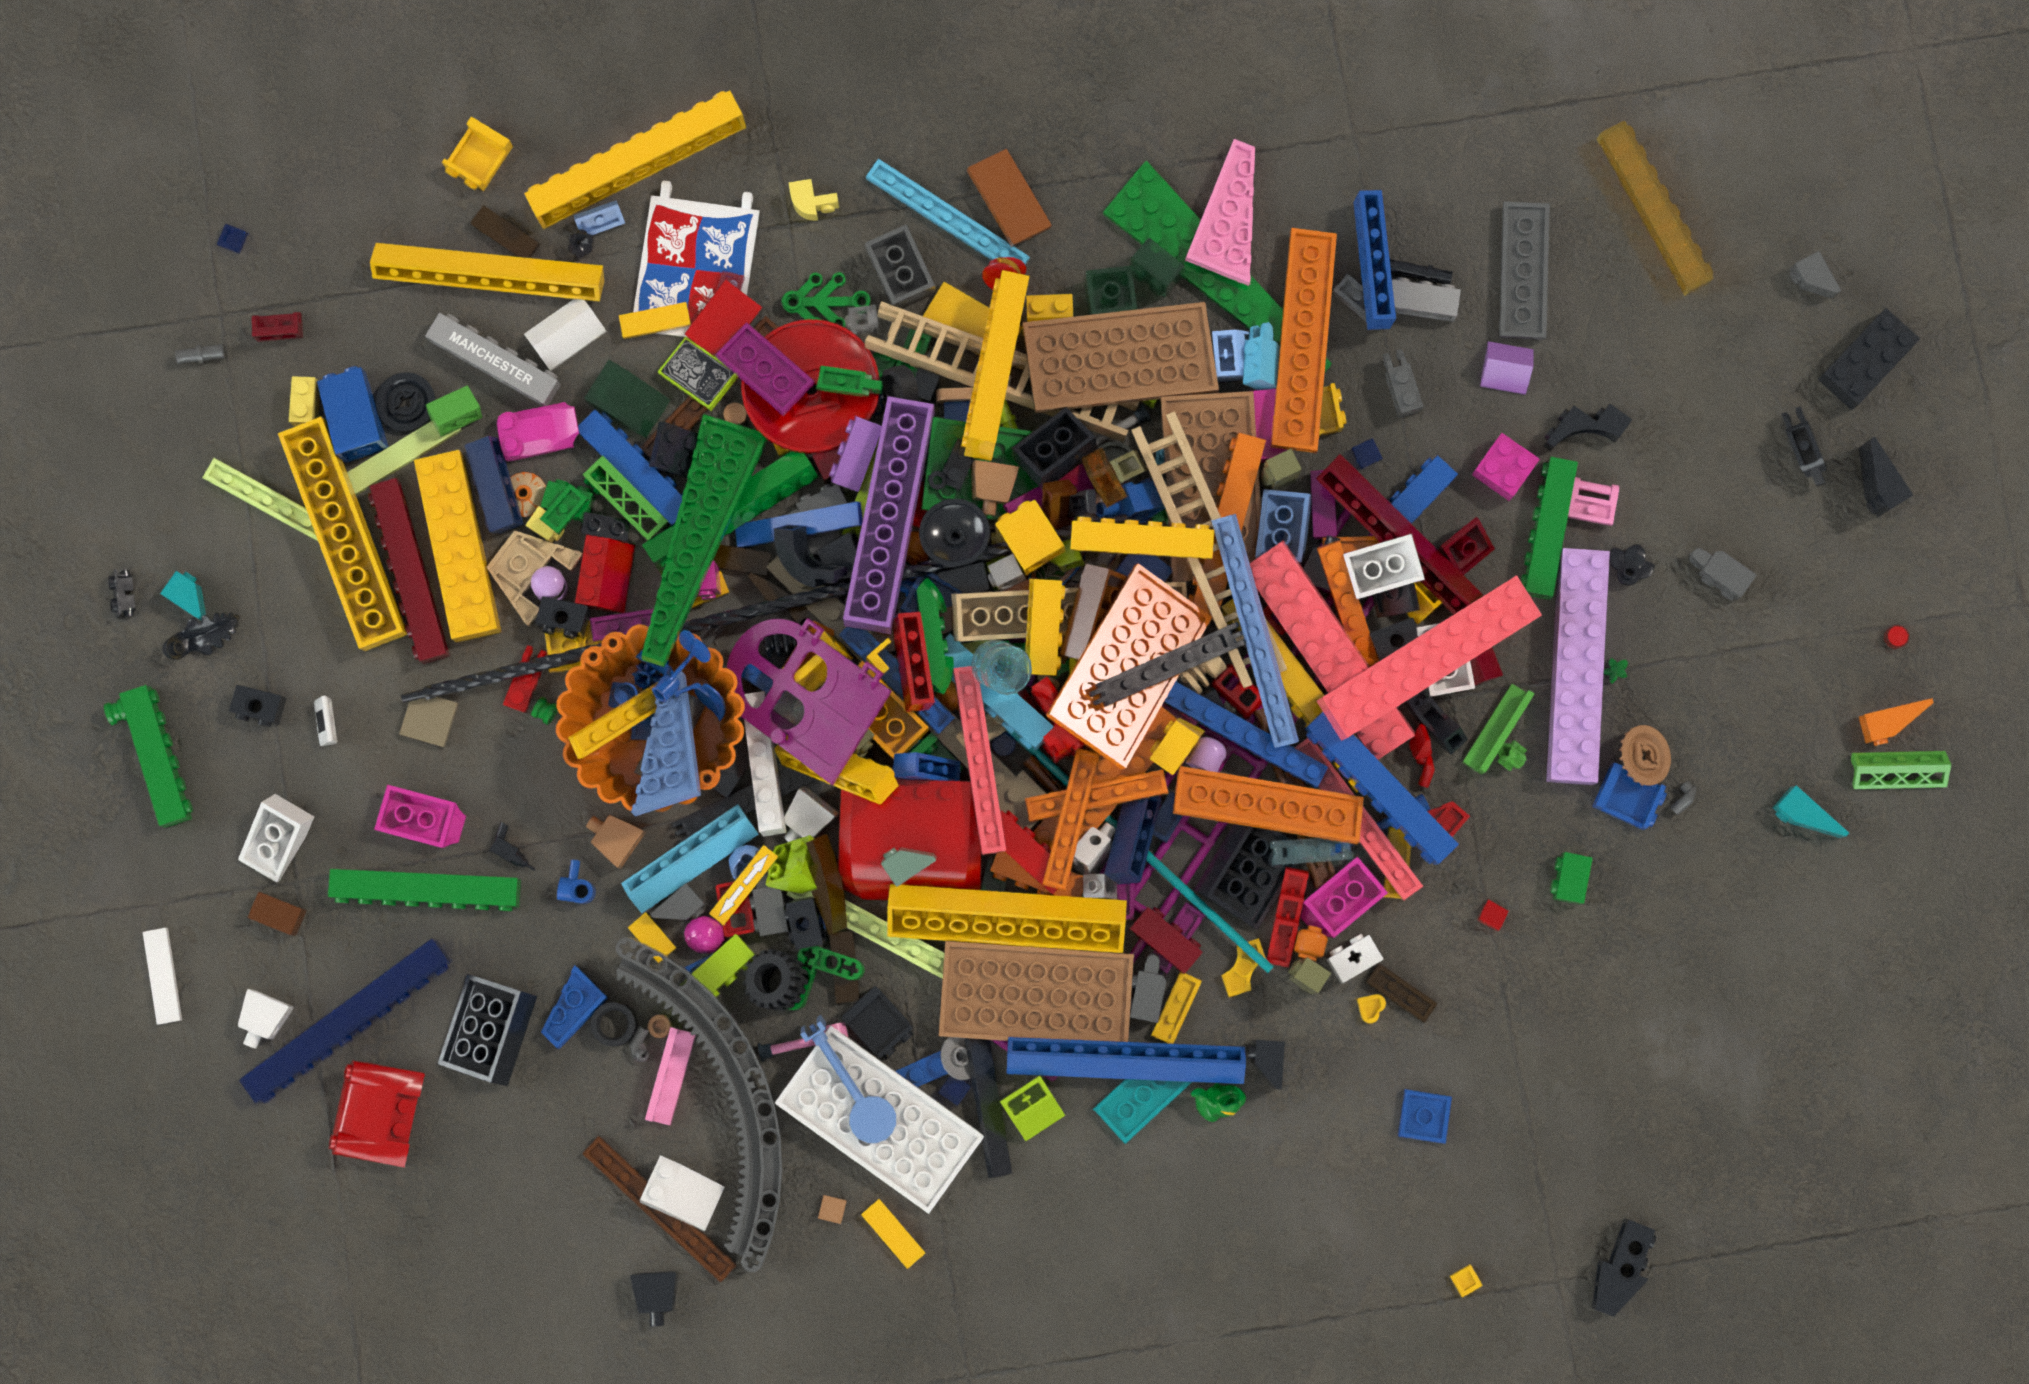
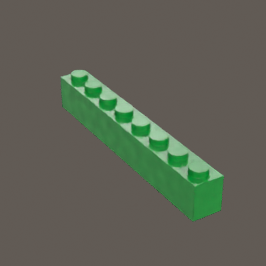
M791 451L751 476L725 535L818 478L813 466L804 453ZM675 524L642 544L661 575L663 569H665Z
M330 869L328 897L335 898V903H349V899H358V904L372 905L373 900L382 901L381 905L396 906V901L405 902V906L419 907L420 902L428 903V907L442 908L443 904H452L454 909H466V905H475L476 910H489V906H499L498 911H513V907H519L521 879Z

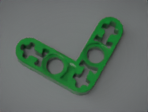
M819 946L800 949L797 957L803 964H806L808 960L805 952H810L811 948L815 958H810L808 962L812 969L802 967V969L807 970L808 985L804 984L806 989L805 995L801 994L802 1000L800 1003H795L793 1008L788 1009L798 1011L805 1007L818 969L849 980H859L865 973L863 963L857 959ZM833 955L837 958L838 963L834 969H829L826 966V959ZM843 959H846L844 964L848 966H853L856 963V968L859 969L858 973H853L851 976V971L842 969V973H839L843 966Z

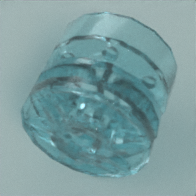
M994 639L980 645L973 654L971 662L972 673L975 679L983 686L999 694L1010 695L1019 692L1026 686L1031 677L1032 666L1027 653L1019 647L1002 640Z

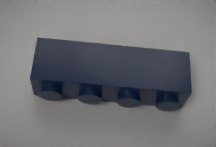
M486 436L466 444L465 457L471 466L473 473L472 481L477 487L479 494L478 502L484 511L486 528L491 533L501 534L524 525L499 438Z
M1159 796L1122 804L1105 870V875L1118 885L1141 883L1162 800Z

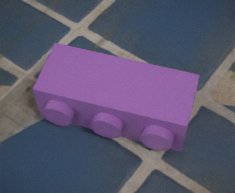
M855 416L854 420H849L845 431L849 433L846 442L841 441L837 454L841 455L838 464L833 463L829 476L832 477L831 482L859 492L881 433V425Z

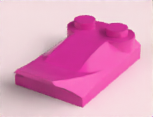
M565 402L514 413L505 412L498 416L497 420L500 446L507 462L574 448V440L579 434L575 407L569 406Z
M387 785L374 830L444 848L459 842L466 816L454 802Z
M1356 857L1303 901V910L1300 917L1307 926L1321 928L1322 934L1335 938L1388 892L1362 861Z

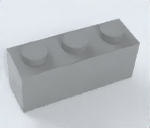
M1407 278L1392 279L1395 313L1454 322L1458 313L1461 290L1455 289V286L1443 284L1440 287L1432 285L1433 283L1428 281L1413 283Z

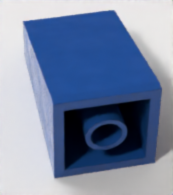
M357 366L349 367L344 370V373L338 375L335 373L327 374L322 377V380L317 381L335 454L345 463L382 452L389 447L376 410L367 374L361 367L358 368Z

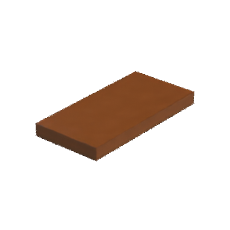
M1007 149L967 168L966 171L1011 247L1051 228L1050 221Z

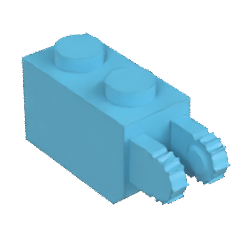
M1269 322L1262 323L1261 327L1258 325L1252 326L1250 328L1249 340H1245L1243 384L1256 390L1276 388L1280 347L1277 342L1273 341V328Z

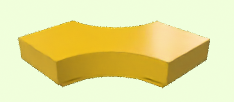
M1259 938L1249 941L1248 943L1265 958ZM1236 945L1237 959L1234 966L1228 972L1221 975L1228 998L1251 991V975L1258 966L1238 945Z

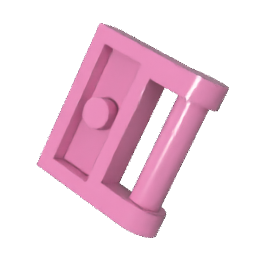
M1575 477L1568 518L1612 526L1619 485H1601L1581 481L1580 478ZM1579 490L1609 495V501L1578 495Z

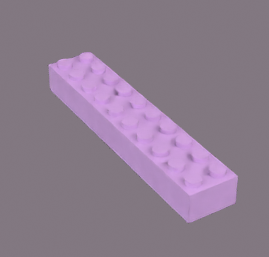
M1563 548L1561 551L1556 587L1546 782L1584 785L1598 783L1610 551Z

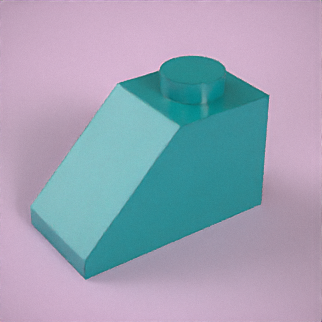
M176 571L160 594L201 620L202 616L206 615L202 588L195 583L197 578L186 571L184 574Z

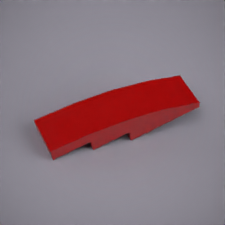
M1290 867L1285 868L1266 958L1271 964L1289 968L1309 876L1308 871Z

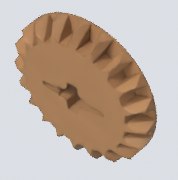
M1640 725L1631 728L1629 732L1625 733V738L1621 740L1622 747L1619 749L1622 752L1620 760L1624 762L1623 769L1628 771L1627 776L1632 777L1633 782H1639L1641 785L1648 786L1660 783L1667 776L1671 765V754L1667 741L1658 730L1651 726ZM1642 752H1645V753H1646V755H1645L1646 760H1643V759H1642V757H1643V753H1642Z

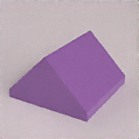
M1488 341L1480 387L1525 395L1533 370V349Z

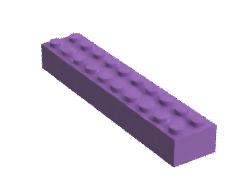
M889 396L887 398L843 617L844 626L891 634L930 439L932 420L935 414L934 404Z

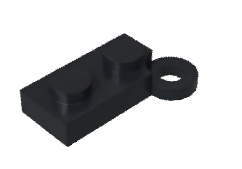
M958 438L942 471H935L930 474L928 484L932 489L940 490L947 485L957 491L960 490L974 460L973 457L964 456L966 447H961V439ZM935 476L941 478L942 482L940 485L934 483L933 479Z

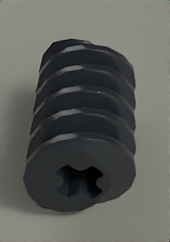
M775 634L765 637L768 657H773L774 651H776L778 657H782L784 650L787 656H790L797 646L796 639L786 634Z

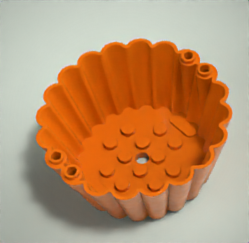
M641 624L632 626L626 635L621 632L609 633L602 640L601 647L592 646L587 648L581 655V666L570 669L566 674L565 685L568 690L564 691L557 699V709L563 717L556 725V734L562 742L566 743L563 748L565 762L571 767L578 768L577 778L581 785L586 788H597V794L606 803H617L621 800L623 806L632 811L633 804L636 803L637 794L635 792L641 780V777L634 773L645 751L647 741L632 740L631 727L586 757L578 759L568 737L615 709L608 706L612 682L631 683L637 689V693L643 691L642 687L635 685L634 676L632 675L633 672L638 670L636 666L643 662L636 658V656L643 650L649 627ZM693 634L695 638L699 639L702 642L699 636ZM679 636L668 658L673 672L676 671L690 653L680 644ZM708 648L711 659L707 663L701 662L693 656L681 670L686 675L687 686L699 683L701 686L704 683L710 685L722 696L726 706L725 715L720 722L717 716L705 706L693 730L700 789L702 790L712 789L718 784L720 770L729 768L735 761L736 754L733 745L738 744L744 735V727L738 718L743 714L745 704L743 698L734 692L737 688V677L733 671L722 668L723 657L714 648ZM694 689L688 691V694L697 698ZM697 797L679 802V804H690L693 801H695ZM673 804L654 811H667L673 806Z

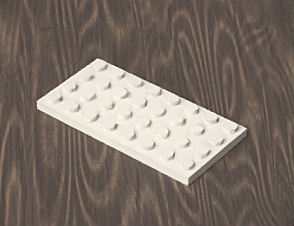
M830 1025L825 1032L828 1037L827 1041L864 1097H882L893 1106L896 1113V1126L893 1133L886 1140L879 1143L864 1142L853 1134L849 1125V1115L856 1102L819 1046L813 1048L777 1098L775 1104L929 1214L984 1136Z

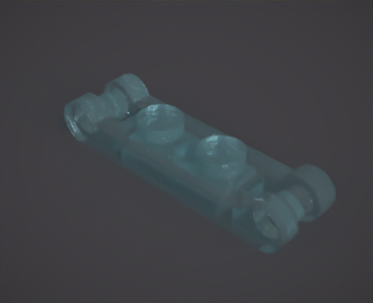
M1322 838L1270 842V848L1273 849L1274 858H1271L1272 865L1354 859L1350 843ZM1335 844H1341L1342 853H1336ZM1282 848H1287L1288 857H1283Z

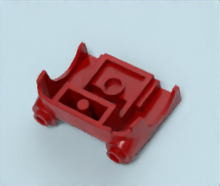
M1048 676L1032 686L1031 692L1032 699L1039 705L1046 716L1059 694ZM1048 718L1054 727L1043 736V748L1047 754L1053 758L1055 763L1071 754L1075 758L1076 750L1079 748L1084 749L1085 743Z
M353 1060L351 1065L347 1064L344 1071L345 1080L333 1135H331L328 1148L332 1149V1154L405 1168L410 1145L408 1143L425 1074L372 1062Z

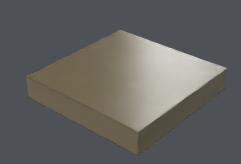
M439 697L428 700L423 698L409 702L399 735L445 748L459 703Z

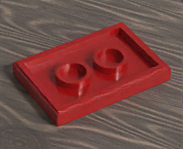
M725 279L684 335L716 357L715 354L746 322L749 325L753 322L763 307Z

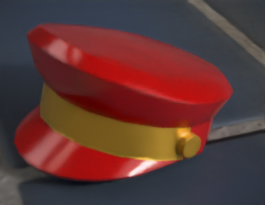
M998 257L991 260L988 266L985 267L982 272V278L985 284L993 290L995 279L1001 278L1002 270L1025 275L1026 265L1023 261L1014 257Z

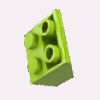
M811 835L774 847L773 853L778 858L768 870L765 885L799 894L817 889L808 868L814 865L806 842L814 839Z
M1040 1076L1000 1101L1025 1141L1065 1116Z

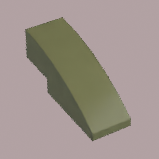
M1133 450L1109 462L1120 484L1147 471L1137 450Z

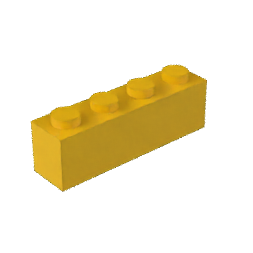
M1029 579L1024 673L1056 675L1057 670H1060L1061 658L1058 656V647L1062 645V633H1059V624L1063 622L1064 618L1063 609H1060L1061 600L1065 597V586L1062 585L1060 580Z

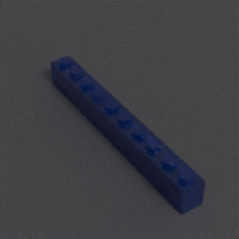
M431 938L239 1079L240 1083L255 1103L263 1101L266 1104L276 1097L275 1092L280 1088L284 1090L294 1084L296 1076L309 1073L315 1068L313 1064L318 1060L324 1061L334 1054L332 1050L337 1046L343 1047L353 1040L352 1035L360 1031L362 1033L373 1025L371 1021L379 1017L381 1019L392 1011L390 1007L398 1002L400 1005L411 997L409 993L417 988L419 991L430 983L428 979L435 974L440 976L449 969L447 965L452 963L451 959L439 942Z

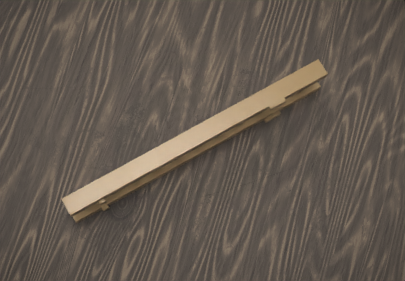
M881 301L877 317L892 322L887 334L888 340L886 342L868 335L865 340V348L908 363L917 369L921 368L962 384L974 386L978 363L974 373L958 367L965 349L980 354L983 338ZM901 325L916 330L909 349L893 344ZM922 333L937 338L930 357L915 352ZM944 341L959 346L952 365L937 360ZM1014 350L1011 366L1024 371L1017 389L1007 386L1005 399L1034 410L1033 396L1023 392L1029 378L1027 355ZM1139 401L1108 405L1103 420L1089 416L1093 407L1082 408L1081 413L1072 409L1069 410L1088 430L1124 443L1128 430L1111 424L1118 405L1136 411ZM1061 410L1042 413L1053 417Z
M1175 411L1166 415L1173 434L1153 443H1147L1140 426L1133 429V437L1171 524L1182 523L1180 517L1206 507L1211 520L1201 525H1209V529L1213 528L1212 520L1219 519L1221 516ZM1178 443L1183 455L1157 466L1152 453ZM1187 464L1192 476L1166 487L1162 474ZM1196 485L1201 498L1176 508L1171 496ZM1218 543L1213 545V552L1219 550ZM1187 558L1217 629L1226 627L1227 622L1238 618L1237 611L1223 617L1217 601L1232 595L1231 589L1214 595L1207 581L1225 573L1224 566L1204 574L1198 558ZM1267 624L1275 657L1277 660L1279 671L1281 673L1287 670V667L1284 663V660L1280 654L1277 644ZM1241 635L1235 638L1236 642L1244 639V636ZM1237 648L1229 651V657L1243 689L1252 685V681L1245 668V665H1251L1250 658L1242 660Z

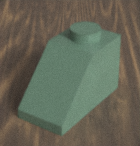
M903 847L898 850L892 848L882 855L885 859L881 861V865L896 887H898L935 862L937 857L934 853Z

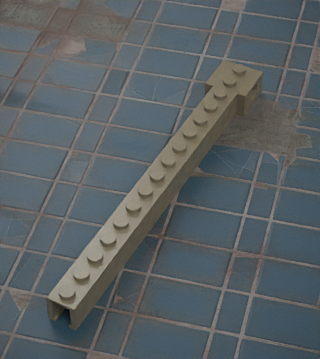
M778 556L766 567L768 572L790 594L809 592L816 589L795 580L786 571ZM828 598L821 602L805 605L823 625L834 630V637L840 640L860 663L862 661L865 663L838 636L846 626H844L843 621L845 606L837 598ZM889 652L898 661V659L891 652ZM881 678V680L904 702V700ZM945 707L955 718L937 734L913 711L929 727V732H932L939 742L969 771L965 747L956 738L957 734L962 731L961 721ZM991 752L1000 811L1002 810L1006 813L1009 810L1018 818L1016 823L1022 829L1027 826L1032 830L1041 820L1029 822L1025 798L1046 793L1023 770L1015 776Z

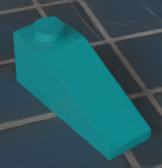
M1797 785L1790 787L1772 807L1776 811L1775 815L1784 823L1789 822L1796 826L1838 838L1846 837L1849 834L1845 828Z

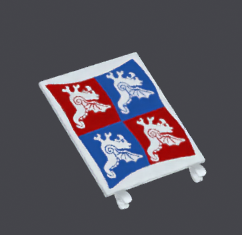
M662 181L660 197L651 195L633 312L686 302L692 324L725 279L747 295L760 211L751 209L753 196L750 192L743 193L742 206L738 208L670 198L672 184L670 181ZM690 326L657 332V334L687 337L684 334Z

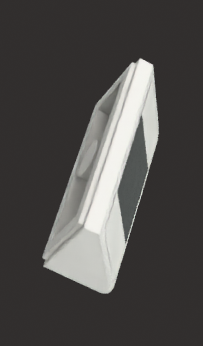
M321 696L314 701L320 746L337 744L332 700L327 696Z

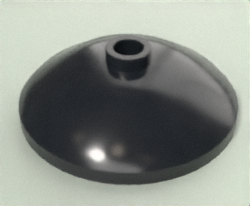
M947 499L935 504L926 512L920 524L919 537L924 552L931 560L946 567H962L976 561L984 553L989 542L990 529L985 514L975 504L962 499ZM954 535L960 537L957 541H953L951 538Z

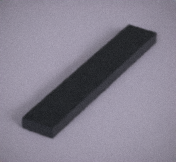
M965 1038L980 1132L984 1136L982 1144L988 1178L1012 1174L990 1040Z

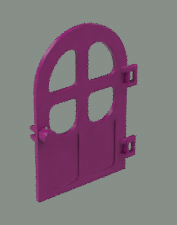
M809 618L805 620L803 625L785 619H771L760 622L748 629L739 638L731 651L727 663V669L734 672L738 681L734 692L743 698L745 704L744 712L741 716L774 743L781 746L828 783L834 785L892 691L879 682L883 672L868 661L865 662L861 669L820 639L824 629ZM809 626L817 630L815 634L808 630ZM775 634H786L796 639L797 647L783 669L777 668L759 654V644L765 637ZM809 652L816 653L827 665L826 681L822 688L814 692H810L794 679L796 671ZM749 664L754 665L773 680V686L758 708L750 705L743 692L741 675L744 668ZM868 669H871L876 675L872 677L867 673ZM785 691H789L804 705L802 721L797 726L787 730L780 728L770 718L773 708ZM784 731H786L788 734V740H786V734Z

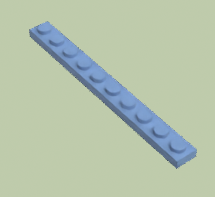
M1233 514L1212 520L1274 748L1299 742L1237 516Z

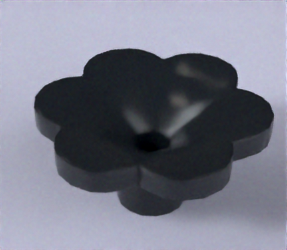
M584 229L571 234L569 237V252L573 253L577 258H582L585 254H589L593 248L591 245L594 240L593 236L587 234V231Z

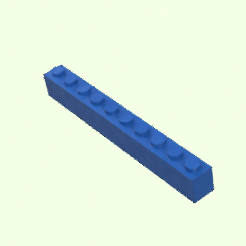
M1008 1037L1007 1074L1244 1084L1246 1068L1245 1047Z

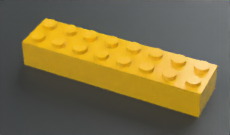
M1002 270L1001 278L995 279L961 447H966L964 456L992 461L1029 276Z
M460 450L415 459L414 464L451 639L457 643L501 633L464 454Z

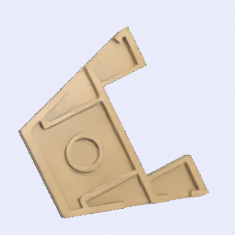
M514 530L488 564L487 569L519 613L524 623L530 627L537 618L539 607L523 595L531 586V578L534 572L541 567H545L552 558L572 572L582 559L583 553Z

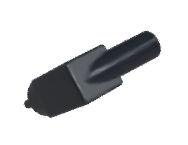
M500 821L490 851L516 867H528L535 871V867L529 864L525 855L520 852V849L505 840L509 826Z

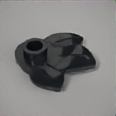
M1640 544L1632 545L1626 552L1616 547H1613L1611 550L1610 564L1617 570V578L1622 585L1631 586L1636 584L1639 579L1650 577L1655 568L1653 563L1645 561L1646 553ZM1625 571L1630 572L1632 576H1628Z

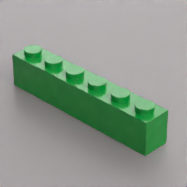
M1550 457L1547 463L1543 462L1541 476H1544L1543 484H1539L1536 498L1540 499L1539 506L1534 508L1532 520L1536 522L1534 530H1530L1528 543H1531L1530 552H1526L1524 558V565L1527 566L1526 574H1522L1520 580L1531 597L1550 600L1554 594L1578 465L1576 461Z
M144 685L119 693L159 826L167 828L191 820L192 804L185 797L186 784L184 779L179 777L177 769L180 768L179 761L171 751L173 742L170 734L166 733L164 728L166 719L163 712L159 711L157 705L160 702L157 691L150 686Z

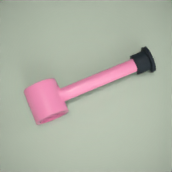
M845 1022L831 1025L848 1037ZM798 1039L771 1045V1043L761 1045V1043H758L760 1059L764 1062L766 1058H771L774 1054L816 1045L812 1039L807 1042L804 1039Z

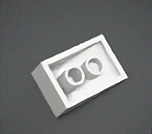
M1412 534L1343 554L1356 599L1425 579Z
M272 795L261 802L238 860L273 881L279 882L306 838L314 816L280 796Z
M660 1155L641 1196L640 1203L705 1231L725 1187Z

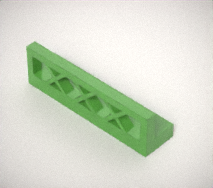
M603 455L583 474L648 541L659 530H663L669 524ZM600 466L606 473V482H596L590 475ZM609 476L613 479L614 482H609ZM600 485H606V491ZM609 485H618L622 489V498H612L609 495ZM625 502H635L639 506V515H629L625 511ZM633 518H639V524ZM642 518H651L657 524L649 534L642 528Z
M1511 684L1462 763L1479 774H1484L1535 693L1530 690L1525 692Z
M1946 751L1852 753L1851 762L1855 770L1852 783L1853 789L1947 787L1951 763ZM1935 772H1943L1941 780H1931L1929 777ZM1888 773H1895L1897 775L1891 781L1882 779ZM1911 773L1920 774L1915 780L1906 779ZM1861 774L1873 775L1868 781H1860Z

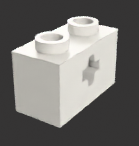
M1360 934L1350 940L1352 945L1343 949L1342 946H1339L1329 952L1331 957L1326 960L1341 984L1384 960L1370 935L1363 937ZM1351 951L1353 954H1359L1357 958L1358 963L1355 961L1349 962L1348 958L1351 956Z

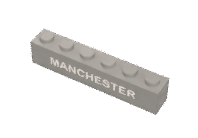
M441 313L438 314L425 335L431 343L542 406H548L561 386L556 374L547 369L545 372L537 369L538 365L528 358L523 361L517 357V352L508 347L505 350L497 346L499 343L489 336H486V338L479 336V331L470 325L464 327L458 324L460 320L451 314L446 316Z

